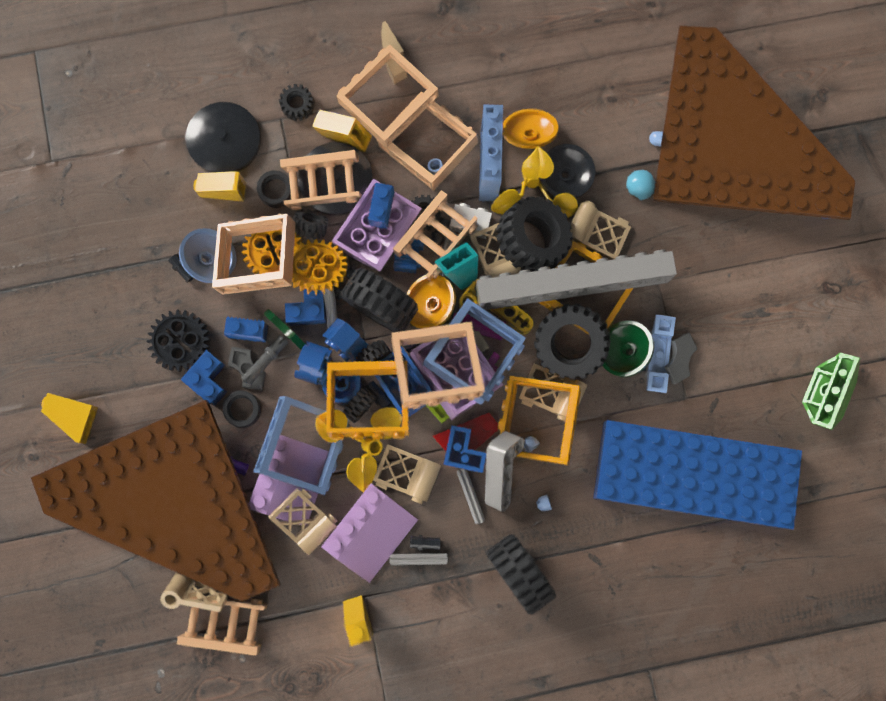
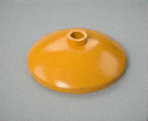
M520 110L512 113L504 120L502 134L506 141L516 147L536 149L537 146L543 147L556 138L558 122L551 114L542 110Z
M426 275L422 276L407 291V294L418 304V311L410 323L419 329L441 326L449 319L454 310L456 302L454 287L448 279L441 275H438L437 278L432 277L430 281L426 279Z

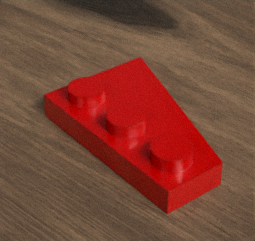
M490 413L458 425V427L471 429L467 449L474 451L498 431V423ZM451 429L432 436L445 452Z

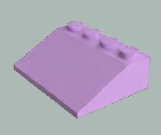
M373 179L332 240L334 247L338 246V250H343V253L381 272L393 254V248L408 231L422 208L395 192L387 229L370 226L367 217H369L368 213L371 206L370 202H372L374 184L380 183Z
M467 337L449 339L434 362L468 385L476 386ZM437 341L423 343L411 351L410 359L433 392L456 389L422 365ZM476 345L485 389L495 372ZM501 382L499 386L495 384L492 391L495 392L496 390L501 388L503 386V383ZM466 398L460 399L457 403H448L446 401L440 402L450 419L453 420L475 406L477 402Z
M280 435L268 470L317 486L329 451ZM259 474L249 502L251 510L270 515L297 488L299 490L302 488ZM306 490L312 496L310 500L315 504L318 493ZM298 495L292 501V507H302L303 499ZM306 510L305 519H310L312 510ZM292 511V520H302V511ZM281 512L276 518L288 521V512Z
M371 483L321 547L370 583L418 519Z

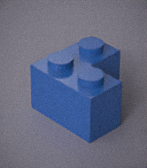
M304 289V302L285 303V318L288 326L327 324L324 297L321 290L315 295L313 290L307 294V289Z
M338 318L322 335L326 338L325 343L336 352L340 351L338 355L346 362L348 360L356 362L357 354L362 352L363 348H367L368 345L360 337V334L347 322Z
M207 350L180 379L200 397L208 400L212 406H216L227 393L225 389L213 380L226 365Z
M452 425L443 465L483 473L487 453L467 449L471 429Z

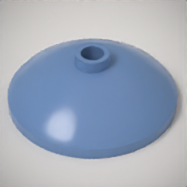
M207 228L194 230L185 236L179 248V258L185 271L196 280L205 283H213L217 239L216 230ZM232 243L229 275L233 272L236 265V252Z

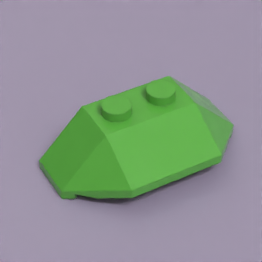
M839 353L815 368L802 401L812 424L833 430L842 420L857 384L860 364L859 357Z

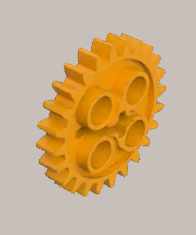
M282 229L251 234V237H244L248 243L242 244L247 249L242 251V254L247 256L243 260L245 263L250 262L247 267L249 269L253 268L252 272L254 275L258 272L259 274L280 271V265L276 264L266 236L270 235L280 262L282 240L276 242L274 239L277 235H282ZM295 234L294 246L299 248V243L303 240ZM259 242H265L263 248H257ZM265 259H272L270 265H263Z
M308 239L306 245L300 242L299 248L294 246L292 272L294 288L299 286L300 292L307 289V294L313 290L315 295H317L319 290L325 294V289L327 288L332 292L333 286L339 287V282H344V276L347 275L346 256H343V250L338 251V246L332 248V242L326 245L324 239L321 243H318L317 239L314 240V243H311Z

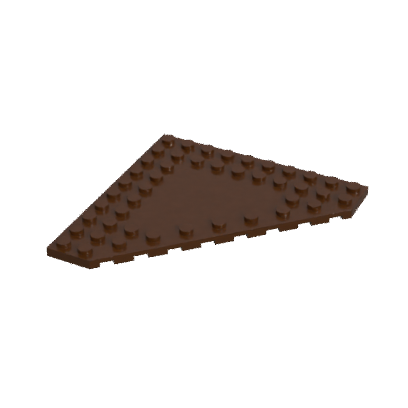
M679 26L653 201L850 220L855 188L853 177L717 28Z
M208 400L201 401L31 477L45 515L233 598L244 601L281 585Z

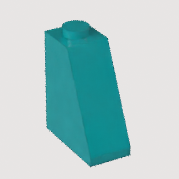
M467 242L435 261V264L446 277L461 290L470 286L477 279L478 254Z

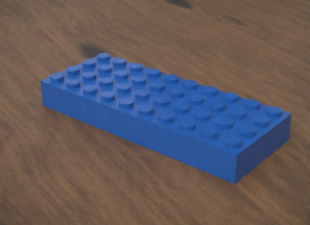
M606 420L603 422L593 499L794 529L802 450Z

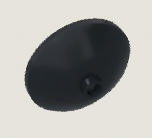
M573 144L557 145L547 151L554 164V171L550 177L540 178L547 192L555 197L561 193H570L575 198L585 194L592 186L596 172L594 161L588 152ZM566 173L569 177L564 178L562 174Z

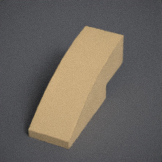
M386 21L382 23V47L386 49L391 45L404 57L402 47ZM392 58L385 63L394 84L407 78V72Z

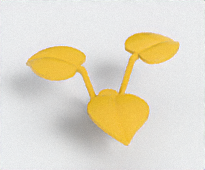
M539 146L522 164L521 171L524 181L521 183V193L519 194L515 189L506 190L495 199L491 206L493 212L504 215L509 208L522 199L526 186L529 188L539 186L546 199L553 201L555 206L558 205L561 208V212L565 213L568 218L576 214L578 209L577 200L572 194L561 193L552 200L545 191L539 178L545 179L550 177L554 171V164L548 153Z
M380 408L374 412L370 423L373 427H400L402 416L396 408ZM335 409V428H346L348 424L346 415L342 411ZM327 411L318 415L316 418L318 434L327 442H338L339 440H332V437H328L326 433ZM384 436L383 439H390L392 436ZM372 437L357 440L361 442L362 449L367 453L362 454L361 458L352 459L347 467L348 479L362 492H365L373 482L377 472V462L372 455H378L383 448L380 439H373Z

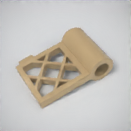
M590 201L581 202L571 223L572 229H570V232H573L571 242H581L587 248L615 260L630 231L631 226L628 225L629 222L620 217L615 219L598 211L595 207L596 205ZM598 218L604 219L608 227L599 230L597 225ZM619 226L625 230L622 236L616 238L613 228ZM609 229L612 240L604 242L600 232ZM597 233L600 244L593 245L589 243L590 236ZM614 242L616 247L615 253L608 252L605 244Z
M499 223L470 235L483 266L485 276L490 275L494 278L499 277L502 273L519 274L521 268H515L510 260L507 261L505 255L500 254V248L498 252L488 249L491 239L497 241L493 234ZM484 235L488 237L485 247L478 244L477 236ZM486 252L496 255L494 262L487 265L484 258Z
M535 363L528 378L534 379L533 375L537 369L544 372L546 379L543 381L559 378V375L555 373L552 375L549 373V369ZM565 377L564 384L581 387L580 404L587 384L577 379L576 381H570V378ZM523 387L519 397L522 400L521 404L530 408L535 405L558 415V420L566 422L570 393L559 391L556 397L555 393L558 391L551 390L541 395L539 389L536 388L539 396L530 399L525 397L527 389L532 387ZM553 394L555 398L553 408L545 405L542 398Z
M387 444L373 481H376L375 486L385 490L391 487L412 496V501L422 504L423 501H428L441 465ZM390 450L397 452L400 460L390 464L388 460ZM410 458L418 460L416 467L408 471L404 461ZM402 463L405 473L395 477L392 466ZM389 468L393 478L387 481L379 479L382 471ZM407 475L409 479L407 489L401 488L397 479Z
M297 488L268 517L294 540L305 553L310 555L336 529L337 525L335 523L337 519L331 513L327 515L310 500L312 496L304 488L301 490ZM299 495L303 499L302 507H292V501ZM306 510H315L318 513L313 519H305ZM292 511H302V520H292ZM281 512H288V521H279L276 517ZM302 524L301 531L295 536L291 532V525Z
M176 572L161 595V602L169 609L185 605L221 612L229 595L222 592L217 593V590ZM195 586H200L204 588L197 589ZM210 593L211 595L204 597L202 594ZM216 600L218 604L210 603V601Z

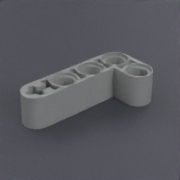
M504 431L487 448L485 504L501 512H505L511 502L513 458L522 451L524 438Z

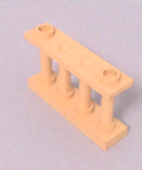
M350 150L281 159V168L289 173L291 200H285L284 205L291 210H300L303 206L346 201V203L358 202L362 194L359 191L355 192L352 165L359 162L356 151ZM342 164L345 166L347 193L336 194L334 167L335 165ZM317 167L326 168L328 195L317 196L315 176ZM305 169L308 172L310 197L299 199L297 172L298 170Z
M441 190L395 245L393 252L399 258L402 254H407L429 271L426 274V279L430 281L432 277L437 278L441 270L436 264L432 265L413 250L412 242L415 239L420 240L441 258L456 249L468 234L474 233L478 227L476 225L478 218L474 216L469 222L448 205L447 194ZM439 210L444 211L465 227L458 236L436 220L435 215ZM426 225L433 226L453 242L446 251L424 234L423 229Z
M227 599L224 605L232 607L227 637H224V639H218L217 635H215L219 614L217 611H211L207 634L205 636H197L195 631L199 608L191 607L188 630L185 631V634L178 636L177 644L257 656L261 649V644H256L255 641L259 610L267 609L268 604H262L263 600L251 599L250 602ZM216 600L210 601V603L218 604ZM240 607L251 609L247 639L244 642L236 641L237 638H235Z

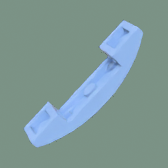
M655 316L652 330L654 353L647 368V391L667 393L669 374H667L665 366L669 363L671 339L674 335L676 317Z

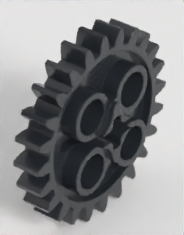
M177 309L175 315L169 311L168 317L161 314L163 320L155 319L158 325L150 326L154 332L148 333L152 339L147 340V343L152 344V346L147 349L154 351L151 357L157 358L155 363H162V368L166 369L169 366V370L174 371L176 367L177 371L181 372L182 367H184L188 371L189 365H194L195 361L204 353V349H210L206 342L211 341V339L205 337L210 331L203 330L207 325L201 323L202 319L200 317L195 319L196 315L194 313L189 315L187 310H184L183 314H181V311ZM182 323V329L176 332V325ZM167 329H170L175 336L179 337L191 349V352L189 353L182 345L178 344L177 340L167 333ZM196 336V342L190 345L188 342L189 338ZM168 337V344L162 346L163 338ZM178 350H182L183 355L176 359L175 353Z

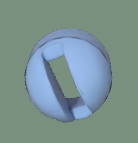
M655 131L650 135L649 141L652 145L661 147L663 131Z
M437 158L431 159L428 162V169L433 175L443 166L442 161Z
M532 436L524 440V448L529 453L540 445V442Z
M548 495L538 498L536 504L539 510H552Z

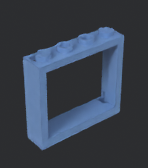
M483 105L480 138L479 201H495L499 196L502 179L503 105Z
M467 298L449 325L461 323L468 313L513 344V347L485 387L483 396L474 398V401L481 405L485 400L488 402L495 393L492 391L495 384L497 386L501 384L505 378L502 375L505 369L510 370L515 362L513 357L515 354L520 355L525 347L522 343L526 338ZM450 337L440 338L422 365L455 388L469 387L470 385L434 362Z
M280 396L254 472L325 495L331 485V475L337 467V456L343 449V440L331 443L317 486L268 470L290 405L315 415L326 412L287 396Z

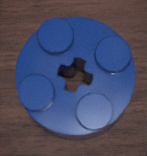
M307 341V345L303 346L297 361L300 369L299 371L295 370L294 377L315 385H322V378L327 368V363L332 362V351L329 348Z
M327 370L322 378V389L326 396ZM336 376V404L348 405L357 392L362 389L360 376ZM345 380L346 387L339 389L338 383Z

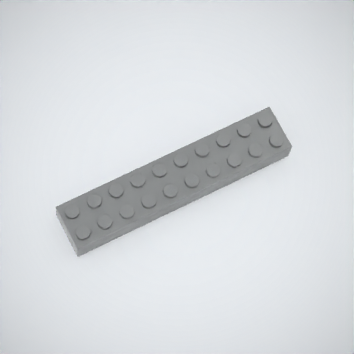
M663 249L655 251L654 254L647 255L646 252L635 254V257L627 258V255L616 257L615 260L609 261L608 258L596 260L595 263L582 261L578 262L575 266L562 264L555 269L542 267L535 272L522 270L519 271V274L514 275L502 273L499 277L494 278L490 275L482 276L480 280H477L475 289L478 306L484 310L664 284L668 283L677 272L673 252H666Z

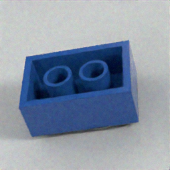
M401 346L402 359L408 362V394L416 395L433 392ZM394 352L380 361H395ZM375 375L402 416V399L398 376ZM420 405L417 409L409 408V416L426 405Z

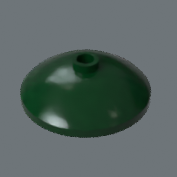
M628 320L618 322L608 328L611 343L608 356L602 365L604 369L618 377H630L644 370L650 363L654 353V340L650 331L644 325ZM633 350V353L628 355L629 351Z

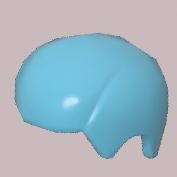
M637 170L628 176L626 186L631 195L638 197L639 200H644L652 196L655 191L656 182L650 172Z

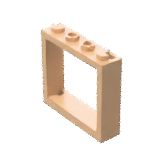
M389 45L386 49L380 50L377 57L373 61H369L360 74L354 75L346 87L344 86L339 90L337 99L339 104L348 113L356 118L363 127L387 148L439 97L438 88L396 49ZM392 58L422 85L426 91L383 132L349 98Z
M421 91V92L414 98V100L399 114V116H400L415 100H417V99L423 94L422 91ZM436 101L426 109L466 139V141L435 175H432L395 144L391 143L386 148L377 140L379 147L433 191L478 143L477 133L473 131V128L464 125L458 116L451 115L444 105L440 106Z
M277 214L275 216H261L256 219L246 218L243 221H229L228 223L218 224L212 288L224 295L292 286L296 222L288 214ZM282 229L279 272L229 278L233 236Z
M471 322L392 333L391 340L403 408L417 409L420 405L437 406L440 402L457 403L460 399L468 398V400H474V398L483 396L485 389ZM450 337L449 339L467 337L476 386L416 395L408 394L400 346L433 342Z

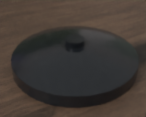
M216 102L203 107L192 117L186 130V146L190 156L199 167L209 173L239 172L252 163L260 149L261 133L255 118L247 109L235 103Z
M329 142L314 148L306 155L312 156L355 150L359 162L352 165L355 192L359 191L363 195L373 180L372 169L368 159L359 149L350 144ZM342 164L335 165L336 194L347 193L345 166ZM317 167V170H315L317 196L328 195L326 168ZM302 169L298 173V184L303 198H309L308 172ZM346 201L311 205V207L326 215L341 216L351 213L358 202L346 203Z

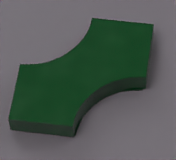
M267 309L264 312V316L300 350L306 345L271 310Z

